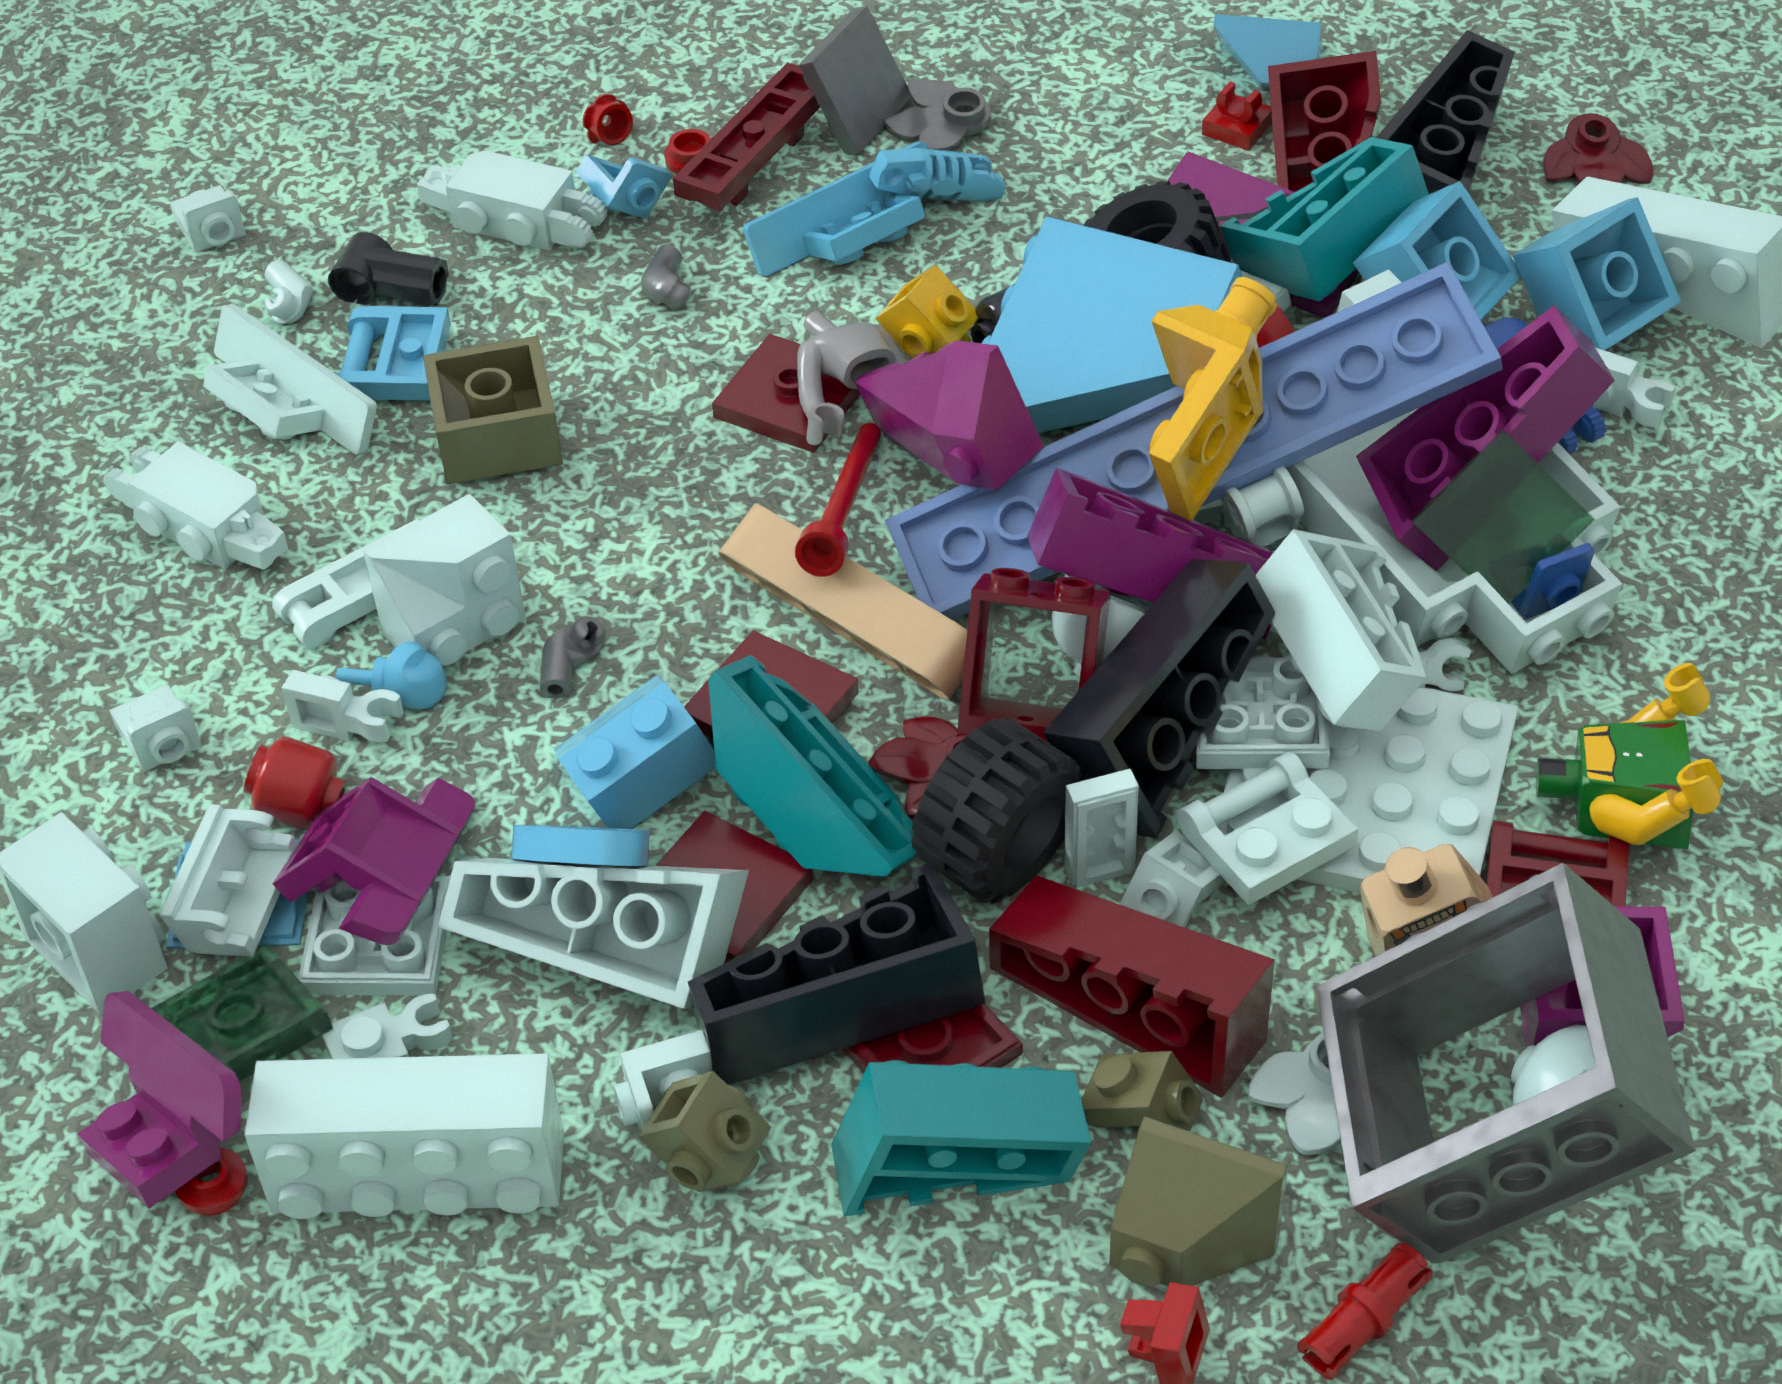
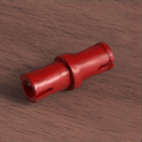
M1399 1242L1391 1248V1251L1359 1283H1349L1338 1294V1304L1330 1311L1331 1313L1297 1343L1298 1352L1304 1354L1302 1356L1304 1362L1325 1379L1332 1380L1372 1338H1382L1393 1327L1392 1317L1432 1279V1270L1425 1268L1428 1263L1424 1257L1411 1246Z

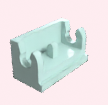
M209 804L159 914L189 953L254 956L280 895V892L272 883L299 844L293 835L259 831L270 828L274 819L272 815L257 810L223 809L221 805Z

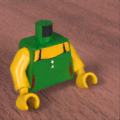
M1684 663L1672 669L1664 680V687L1670 697L1664 701L1655 698L1629 720L1612 724L1584 725L1578 729L1575 759L1538 758L1536 766V797L1574 799L1577 830L1584 835L1602 838L1612 836L1632 845L1650 844L1688 849L1693 811L1698 814L1714 811L1720 803L1721 793L1719 790L1723 785V779L1710 759H1700L1691 762L1685 720H1676L1675 718L1680 712L1686 716L1701 714L1709 706L1710 693L1696 666L1692 663Z

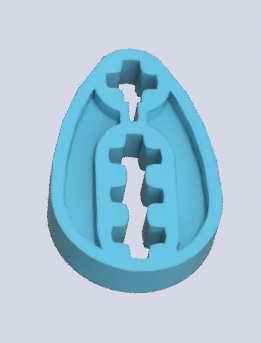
M513 825L511 859L592 865L646 866L649 861L650 831L603 827Z

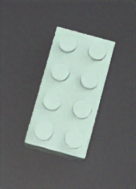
M548 1053L256 1061L244 1135L271 1213H283L288 1217L296 1219H309L316 1217L321 1212L355 1211L367 1217H382L390 1214L393 1210L427 1209L438 1215H456L463 1212L466 1208H501L506 1212L523 1214L532 1212L538 1207L559 1206L564 1129Z

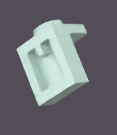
M220 185L207 190L195 191L187 197L169 202L175 221L195 253L246 235L235 194L231 190L224 192Z
M168 684L109 710L116 729L142 772L161 764L175 762L187 752L202 746L189 706L184 700H177Z
M1174 831L1144 853L1120 905L1185 928L1195 907L1219 889L1224 879L1184 835Z
M703 1030L620 1053L625 1082L614 1084L613 1088L624 1126L637 1123L641 1132L652 1115L653 1108L658 1106L672 1082L713 1071L710 1050Z

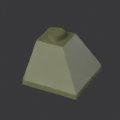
M1144 1116L1139 1127L1111 1226L1109 1266L1119 1269L1130 1281L1142 1286L1154 1287L1162 1284L1168 1287L1170 1282L1193 1286L1274 1256L1279 1244L1288 1165Z

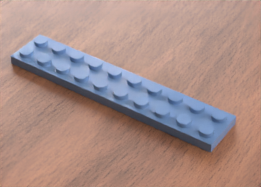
M1449 262L1443 263L1259 348L1262 358L1263 413L1202 506L1226 496L1225 490L1232 487L1238 490L1272 475L1274 470L1284 466L1288 468L1503 370L1501 356ZM1179 386L1173 387L1043 447L998 490L962 484L886 519V525L917 599L949 619L954 620L969 613L971 589L983 573L991 574V571L996 568H1015L1028 572L1030 580L1040 581L1059 572L1037 564L1027 537L1056 467L1170 511L1149 456V448L1152 436L1159 424L1164 420H1170L1182 403L1185 389Z

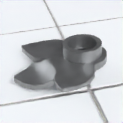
M942 80L908 81V91L915 106L885 120L886 128L898 138L907 141L919 140V142H925L928 149L946 151L959 145L965 136L984 130L990 123L991 110L983 94L975 89L957 88L951 82Z

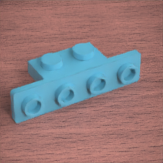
M917 141L902 149H928V146L925 142ZM873 162L746 223L743 226V232L757 273L763 276H769L808 256L831 260L836 265L845 264L864 255L863 248L877 241L889 242L905 236L909 232L907 226L926 217L921 203L926 198L906 194L901 195L877 189L869 177L871 169L875 164Z

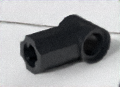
M359 232L352 236L329 273L328 284L333 293L344 302L354 303L357 300L356 304L366 305L373 300L375 295L438 305L446 292L449 272L447 261L444 259L396 251L380 236L369 232Z

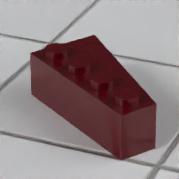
M1037 875L989 928L990 969L1140 1053L1172 1051L1195 1084L1220 1098H1223L1267 1041L1275 959Z

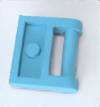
M360 306L353 309L348 322V331L351 335L342 369L336 375L374 400L431 401L423 355L444 352L451 326L448 307ZM381 334H385L375 371H365L373 340H377Z

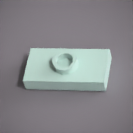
M1131 769L1066 785L1065 871L1072 886L1080 887L1133 873L1136 860L1139 786Z

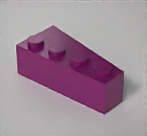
M1555 305L1497 348L1501 356L1503 370L1419 407L1356 455L1398 541L1436 571L1448 561L1615 381L1592 341Z
M1057 467L1027 535L1038 565L1077 578L1090 580L1117 594L1131 595L1152 603L1156 601L1191 559L1249 563L1256 575L1274 553L1271 550L1194 520L1191 522L1168 510ZM1270 624L1268 625L1262 639H1266L1268 632L1271 628Z

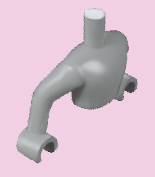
M813 311L805 318L804 328L813 337L800 344L797 352V375L800 404L808 418L806 440L809 444H821L823 433L829 434L836 439L842 438L844 411L835 404L825 403L821 374L840 380L848 388L857 389L854 381L862 374L895 362L900 365L909 362V359L896 341L883 327L867 322H855L837 327L819 311Z

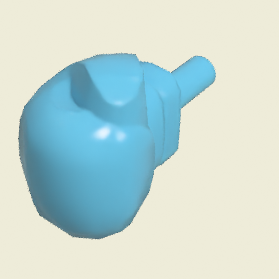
M410 641L403 642L394 648L388 658L377 657L372 670L338 668L336 672V679L352 685L371 686L372 691L378 689L394 691L400 695L402 707L412 710L430 709L443 699L447 688L446 674L438 657L426 652L422 645Z

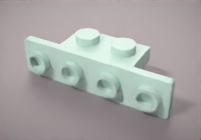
M223 305L214 353L225 363L207 366L203 387L223 400L229 409L241 413L258 425L261 431L269 437L287 440L297 434L321 430L353 454L367 452L377 409L376 402L237 305Z

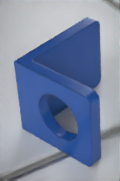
M1586 543L1549 557L1548 552L1541 544H1534L1492 560L1488 571L1523 620L1550 611L1580 594L1595 550L1590 543ZM1520 566L1535 567L1528 589L1520 586L1514 580L1512 571Z

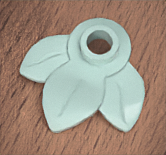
M1324 1032L1311 1041L1304 1052H1281L1274 1054L1266 1060L1254 1074L1248 1092V1098L1252 1102L1286 1110L1285 1126L1288 1138L1294 1148L1304 1155L1321 1154L1330 1151L1341 1142L1330 1070L1326 1067L1329 1063Z

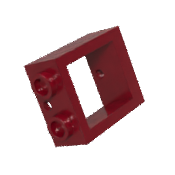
M996 568L991 571V574L983 573L971 589L957 737L968 735L974 729H979L987 721L992 719L998 721L1002 717H1007L1048 742L1043 732L1063 710L1061 708L987 697L997 603L1087 616L1079 691L1103 663L1111 591L1094 589L1095 584L1092 581L1077 577H1061L1056 579L1055 583L1030 580L1028 572L1015 568Z

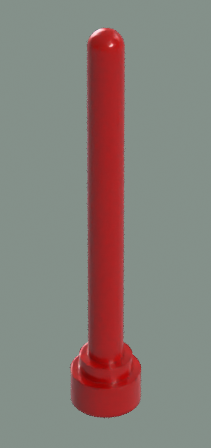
M865 423L859 428L821 520L808 524L803 529L796 544V560L799 566L811 575L818 577L833 575L844 563L849 549V541L843 529L881 438V430L874 423Z

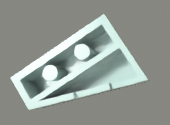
M1293 529L1256 574L1275 611L1269 624L1277 630L1290 652L1291 663L1304 675L1318 698V707L1321 713L1333 725L1380 732L1427 679L1410 626L1403 621L1397 623L1392 608L1400 598L1396 585L1389 582L1384 585L1379 570L1387 560L1383 547Z

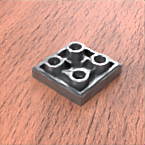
M868 6L853 8L799 64L807 86L812 90L827 119L829 129L836 136L843 152L848 155L859 154L885 126V120L894 116L911 98L908 86Z

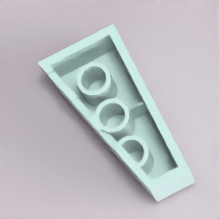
M1586 177L1552 210L1553 228L1556 230L1620 202L1638 197L1681 300L1673 309L1761 349L1782 327V216L1592 177Z
M503 858L455 861L438 927L686 1009L693 1007L687 982L724 964L749 870L649 865H592Z

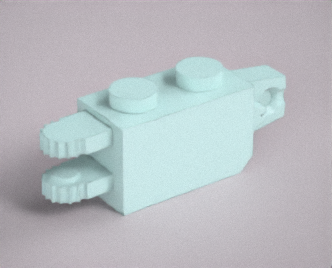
M486 150L470 154L461 167L432 165L426 171L425 176L420 178L417 183L420 202L450 212L454 228L463 229L472 234L479 233L508 240L521 246L529 245L549 251L555 243L569 247L573 245L574 248L576 246L579 248L585 247L593 236L591 226H600L606 218L608 211L605 208L606 205L602 203L603 200H599L598 197H594L592 194L589 196L585 192L575 190L573 172L571 170Z
M179 441L163 454L153 450L150 451L149 448L144 446L135 450L129 458L131 459L132 467L138 473L136 476L123 472L122 469L119 470L118 468H113L104 475L103 483L106 485V489L119 502L122 501L124 505L133 509L137 523L145 532L154 537L163 535L178 543L185 553L195 560L201 561L205 558L225 570L238 560L264 570L278 556H282L288 550L284 531L268 520L263 514L256 482Z

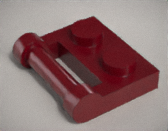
M1493 820L1489 841L1486 884L1492 896L1495 897L1529 880L1535 874L1539 875L1564 863L1613 906H1626L1629 843L1612 836H1608L1607 841L1602 842L1514 830L1512 822Z

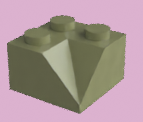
M539 336L423 355L436 434L447 485L563 464L556 415Z

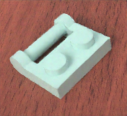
M1287 751L1270 760L1267 770L1206 803L1195 800L1177 811V821L1183 834L1247 905L1256 902L1357 846L1359 828L1308 777L1302 761L1291 751ZM1280 792L1289 800L1227 835H1224L1217 827Z

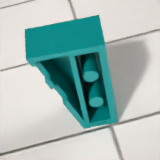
M899 1060L884 1063L869 1062L831 1143L843 1217L865 1214L863 1201L908 1194L910 1207L933 1203L931 1191L976 1184L978 1196L1067 1183L1070 1182L1090 1147L1091 1138L1074 1071L1044 1070L1035 1066L1020 1069L977 1067L968 1063L948 1066L909 1064Z

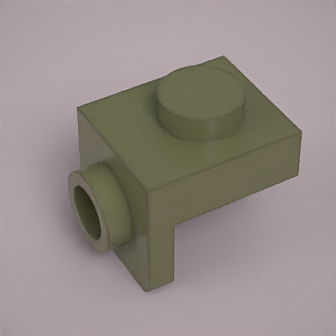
M1160 1051L1101 1055L1081 1101L1087 1124L1096 1128L1140 1126L1145 1116L1190 1132L1194 1121L1198 1117L1203 1098L1202 1093L1173 1052Z

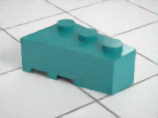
M1370 137L1310 172L1314 182L1287 198L1281 190L1267 197L1265 201L1268 209L1246 222L1240 224L1238 219L1233 217L1219 225L1233 263L1238 264L1240 270L1288 289L1289 294L1321 301L1324 297L1333 293L1338 285L1357 269L1353 262L1413 201L1429 195L1413 145Z

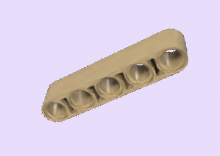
M755 503L718 552L719 556L728 565L924 688L934 692L937 696L947 701L950 700L963 679L967 630L848 557L845 558L842 567L833 575L818 577L807 573L799 566L795 557V547L803 530L759 504Z

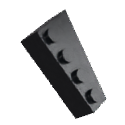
M1469 30L1463 34L1376 137L1413 145L1429 194L1461 181L1467 192H1470L1515 54L1514 51Z
M1191 559L1043 732L1049 744L1074 759L1076 764L1081 767L1082 781L1131 769L1139 786L1137 835L1158 838L1168 819L1161 812L1172 789L1183 790L1194 769L1188 762V759L1202 732L1213 733L1223 714L1220 710L1221 699L1228 682L1240 681L1275 614L1250 564Z
M933 861L912 870L913 882L891 893L882 885L859 896L861 908L835 921L829 922L821 915L799 926L800 932L794 941L780 948L765 943L687 982L698 1030H703L710 1050L712 1069L727 1085L750 1080L774 1070L809 1059H816L831 1052L876 1038H883L907 1028L942 1017H949L958 1012L986 1004L975 938Z

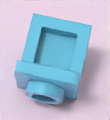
M586 154L576 170V173L591 189L589 196L592 194L594 197H598L599 200H603L602 203L606 205V209L621 211L640 218H645L650 214L672 177L666 168L633 157L629 158L624 166Z

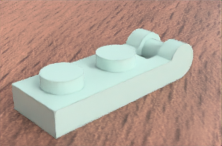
M416 519L284 587L276 594L272 602V608L284 623L288 625L294 624V634L306 648L315 649L330 641L337 629L377 609L363 551L419 520Z

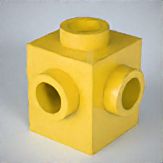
M936 264L905 284L876 317L880 325L889 332L900 348L912 359L917 354L926 351L929 354L935 353L945 344L956 340L970 342L971 338L967 331L978 319L976 308Z

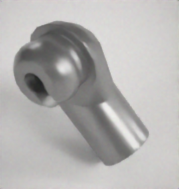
M664 244L657 249L641 278L642 291L657 304L663 302L671 311H677L691 295V288L688 284L681 282L678 279L679 274L676 273L683 261L681 252L672 245Z
M582 616L575 620L574 624L558 630L547 638L542 649L539 688L540 693L544 697L566 698L570 695L572 671L592 659L600 651L601 643L605 638V629L600 621L594 617Z

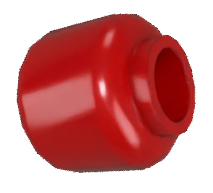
M282 736L274 741L270 747L261 744L247 772L244 793L252 795L253 810L268 813L274 817L273 820L300 830H308L319 812L344 796L347 781L337 778L338 760L333 753L305 742Z

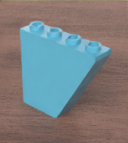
M1046 216L1038 235L1033 236L1027 243L1023 259L1024 265L1015 285H1011L1003 296L1001 316L992 336H987L982 344L999 346L1038 434L1108 418L1177 386L1172 383L1151 322L1156 313L1162 310L1201 305L1215 311L1219 309L1229 294L1230 287L1235 279L1243 276L1238 264Z

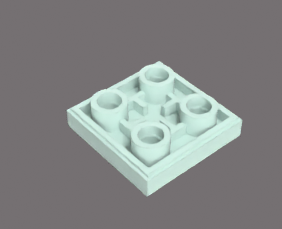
M1289 656L1281 658H1251L1240 681L1228 682L1221 699L1220 710L1223 712L1213 733L1202 732L1196 743V769L1268 768L1270 760L1287 751L1296 754L1306 769H1329L1330 748L1327 718L1321 713L1318 707L1319 700L1306 678L1293 666Z
M451 876L436 877L402 938L393 945H381L338 929L361 891L350 887L342 878L323 893H319L316 890L298 978L301 994L420 996L433 993L436 996L447 930L439 928L438 923Z

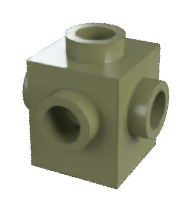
M714 1071L672 1082L638 1135V1138L667 1164L666 1170L677 1183L686 1188L702 1192L728 1185L735 1186L744 1181L757 1166L760 1158L757 1151L772 1127L752 1109L750 1099L743 1092L727 1085Z

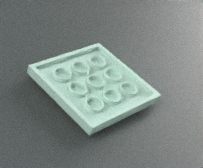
M1419 687L1380 732L1351 727L1343 728L1333 725L1327 719L1330 748L1329 769H1306L1308 777L1359 828L1357 846L1297 878V880L1361 893L1360 883L1365 877L1384 870L1387 859L1398 849L1413 847L1425 852L1441 844H1453L1476 873L1481 876L1519 706ZM1268 768L1231 769L1224 792L1262 773ZM1280 792L1217 827L1224 835H1227L1289 800Z

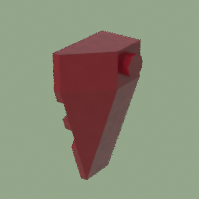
M1376 51L1268 66L1277 185L1297 192L1314 182L1310 172L1372 137L1381 106Z

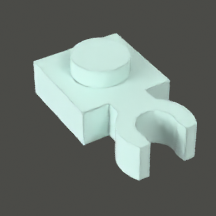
M433 993L420 995L412 999L405 1006L403 1013L392 1017L384 1002L319 1028L331 1059L409 1057L407 1051L411 1049L436 1050L446 1046L453 1040L447 1019L431 1026L421 1025L424 1020L440 1014L438 1000Z

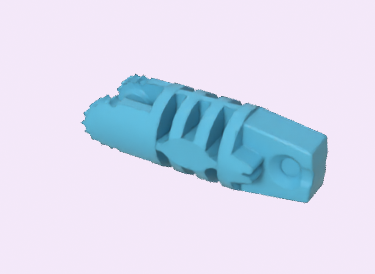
M922 148L880 150L869 175L877 189L922 198L978 202L992 201L1002 198V195L1006 194L1005 189L1007 188L1002 177L998 173L991 172L993 168L992 162L986 155L982 156V154L977 155L956 151H938Z

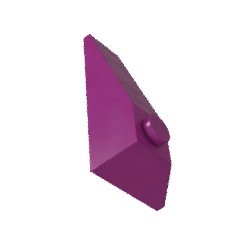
M956 340L945 344L935 353L929 354L926 351L917 354L907 363L900 365L895 362L862 374L854 381L874 423L880 428L881 432L955 483L998 490L1044 447L998 345Z

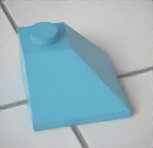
M1215 14L1214 27L1218 41L1263 90H1270L1268 66L1320 59L1322 47V28L1320 22Z

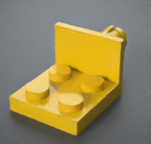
M1246 277L1235 279L1230 287L1229 294L1219 309L1215 311L1201 305H1193L1158 311L1151 321L1172 383L1185 390L1183 401L1172 418L1161 422L1155 430L1150 442L1149 456L1170 512L1191 522L1263 413L1262 358L1256 339L1258 332L1268 317L1274 313L1278 304L1275 303L1277 299L1270 290L1257 281Z

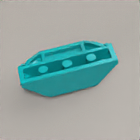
M752 655L715 670L708 679L716 771L731 786L736 798L742 804L749 807L772 832L778 845L783 850L789 852L806 869L881 877L890 875L918 858L915 855L916 850L912 848L911 842L914 833L912 830L913 824L898 796L870 768L869 764L814 703L783 679L766 673L764 665Z

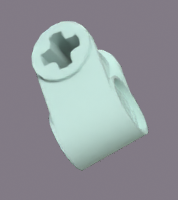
M1284 466L1275 469L1272 475L1238 490L1232 487L1225 490L1226 496L1223 497L1224 503L1221 509L1235 537L1273 552L1276 551L1293 529L1298 530L1300 518L1304 514V507L1297 486Z

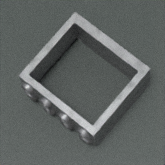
M1564 863L1539 875L1535 874L1529 880L1485 902L1477 903L1469 907L1465 912L1423 933L1415 934L1405 942L1363 963L1352 966V969L1316 986L1351 1207L1400 1242L1414 1248L1433 1264L1445 1262L1696 1151L1640 928ZM1576 979L1596 1067L1433 1142L1417 1055Z

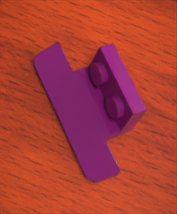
M370 777L318 813L272 884L291 903L312 888H315L319 893H323L342 878L350 887L361 892L338 929L381 945L396 944L402 938L469 822L475 807V801L469 793L440 778L426 785L417 801L414 802L375 778Z
M129 991L107 994L104 1001L100 1043L129 1066L128 1078L137 1094L126 1101L106 1108L94 1123L79 1132L77 1136L90 1157L150 1209L221 1159L219 1140L224 1142L241 1130V1087L236 1074L132 993Z

